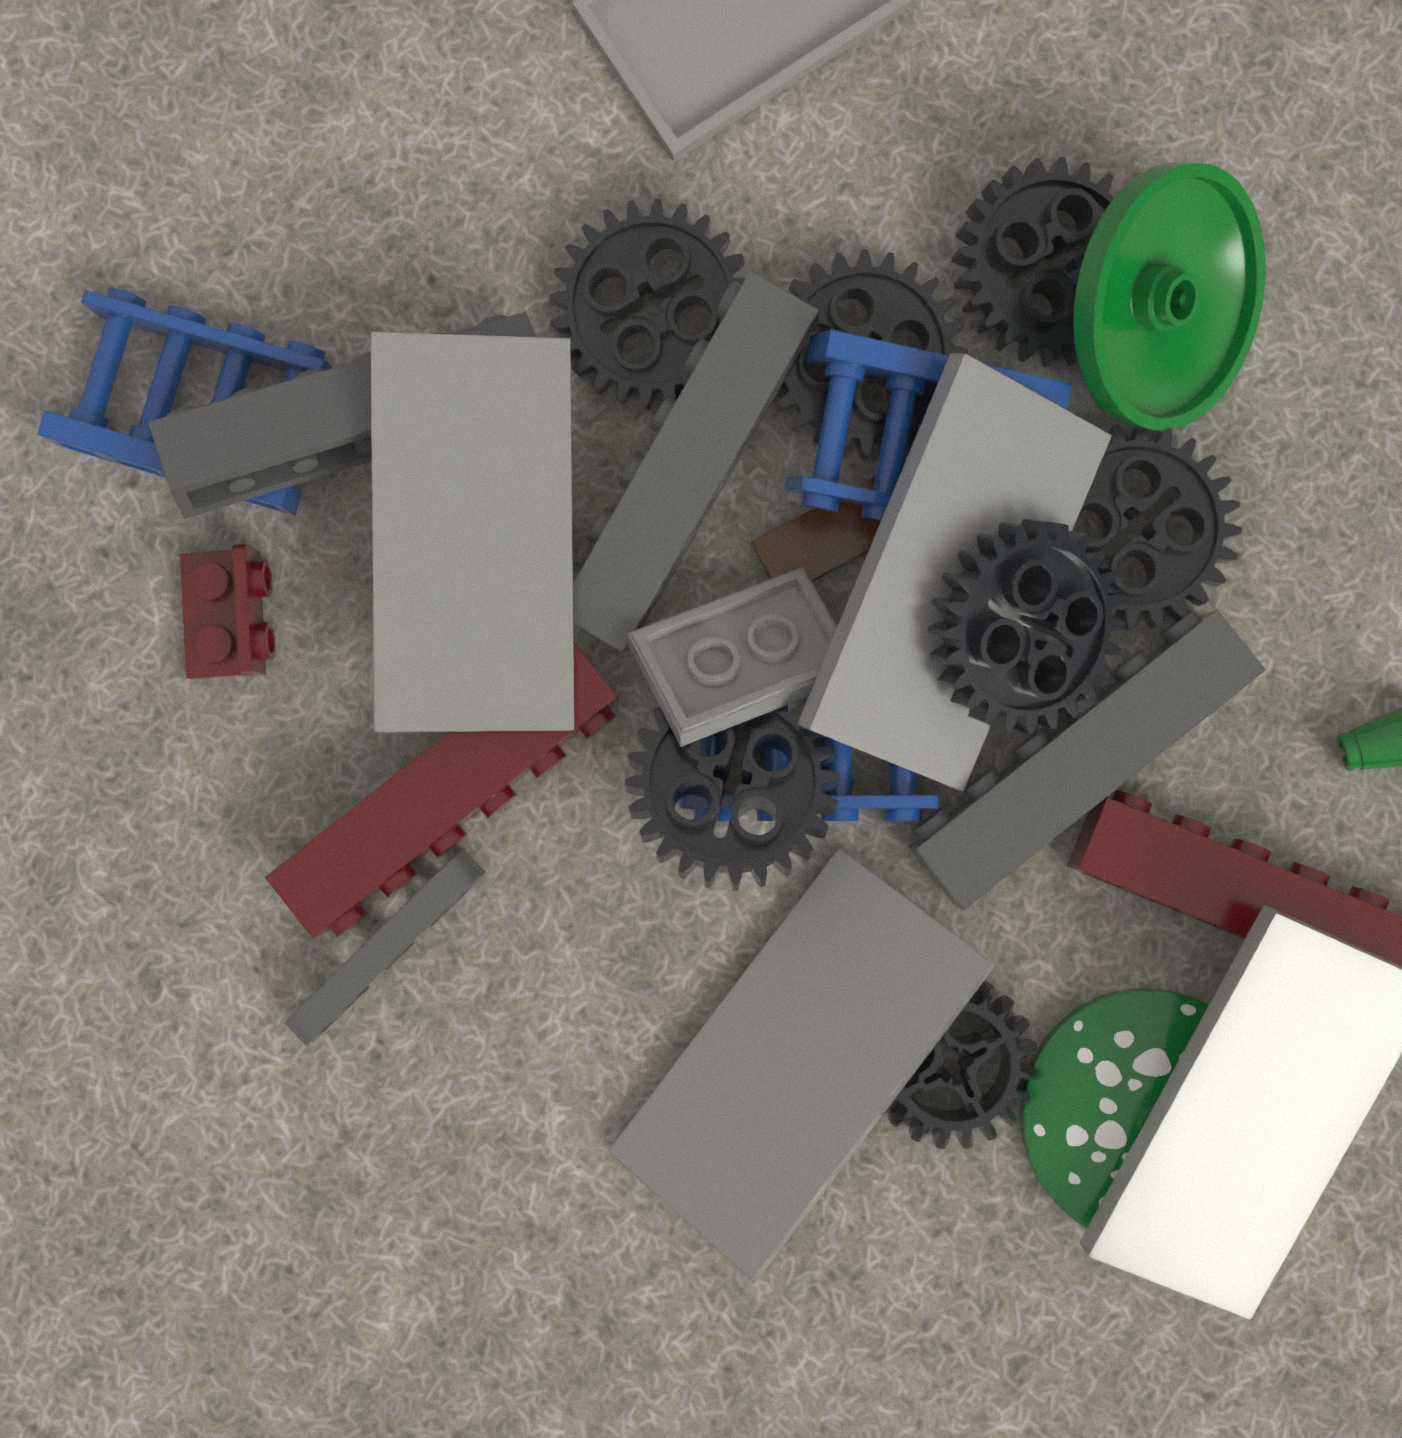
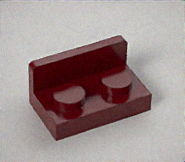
M247 544L233 545L232 550L180 553L186 678L194 680L267 675L266 660H273L276 653L273 625L271 622H264L262 597H270L272 594V572L268 560H260V551Z

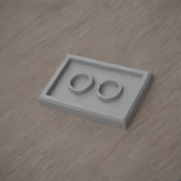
M801 567L627 633L628 646L680 747L808 697L838 625L804 568Z

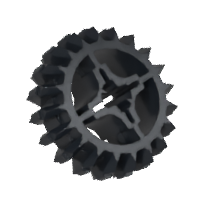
M983 981L962 1011L971 1012L983 1017L991 1025V1028L979 1034L974 1031L964 1036H953L946 1030L941 1037L958 1054H960L963 1048L966 1049V1054L958 1059L961 1068L959 1073L965 1082V1086L963 1087L959 1080L953 1074L950 1075L945 1068H943L941 1073L937 1072V1068L944 1064V1057L941 1053L944 1050L938 1041L891 1103L897 1102L890 1110L888 1120L894 1127H899L912 1118L909 1126V1135L916 1142H920L926 1136L931 1126L933 1127V1143L939 1149L947 1147L951 1131H956L957 1139L964 1149L973 1146L972 1129L979 1127L980 1131L989 1141L995 1140L997 1132L990 1121L999 1115L1005 1123L1009 1125L1016 1124L1017 1117L1007 1106L1013 1098L1021 1104H1029L1031 1102V1094L1019 1086L1018 1082L1019 1079H1037L1038 1069L1028 1063L1020 1062V1059L1038 1051L1037 1043L1031 1039H1015L1027 1030L1030 1023L1023 1015L1012 1016L1006 1019L1015 1004L1007 995L998 997L989 1005L993 995V985L986 981ZM1000 1046L1001 1060L997 1078L990 1090L981 1097L982 1093L976 1081L977 1072L985 1061L993 1057L992 1050ZM938 1087H949L955 1090L965 1108L957 1110L930 1108L915 1100L910 1094L921 1088L928 1092Z

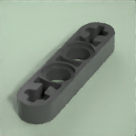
M465 850L459 852L287 1019L285 1025L306 1046L313 1043L370 988L368 985L385 969L387 971L415 944L413 941L430 925L433 926L486 872Z

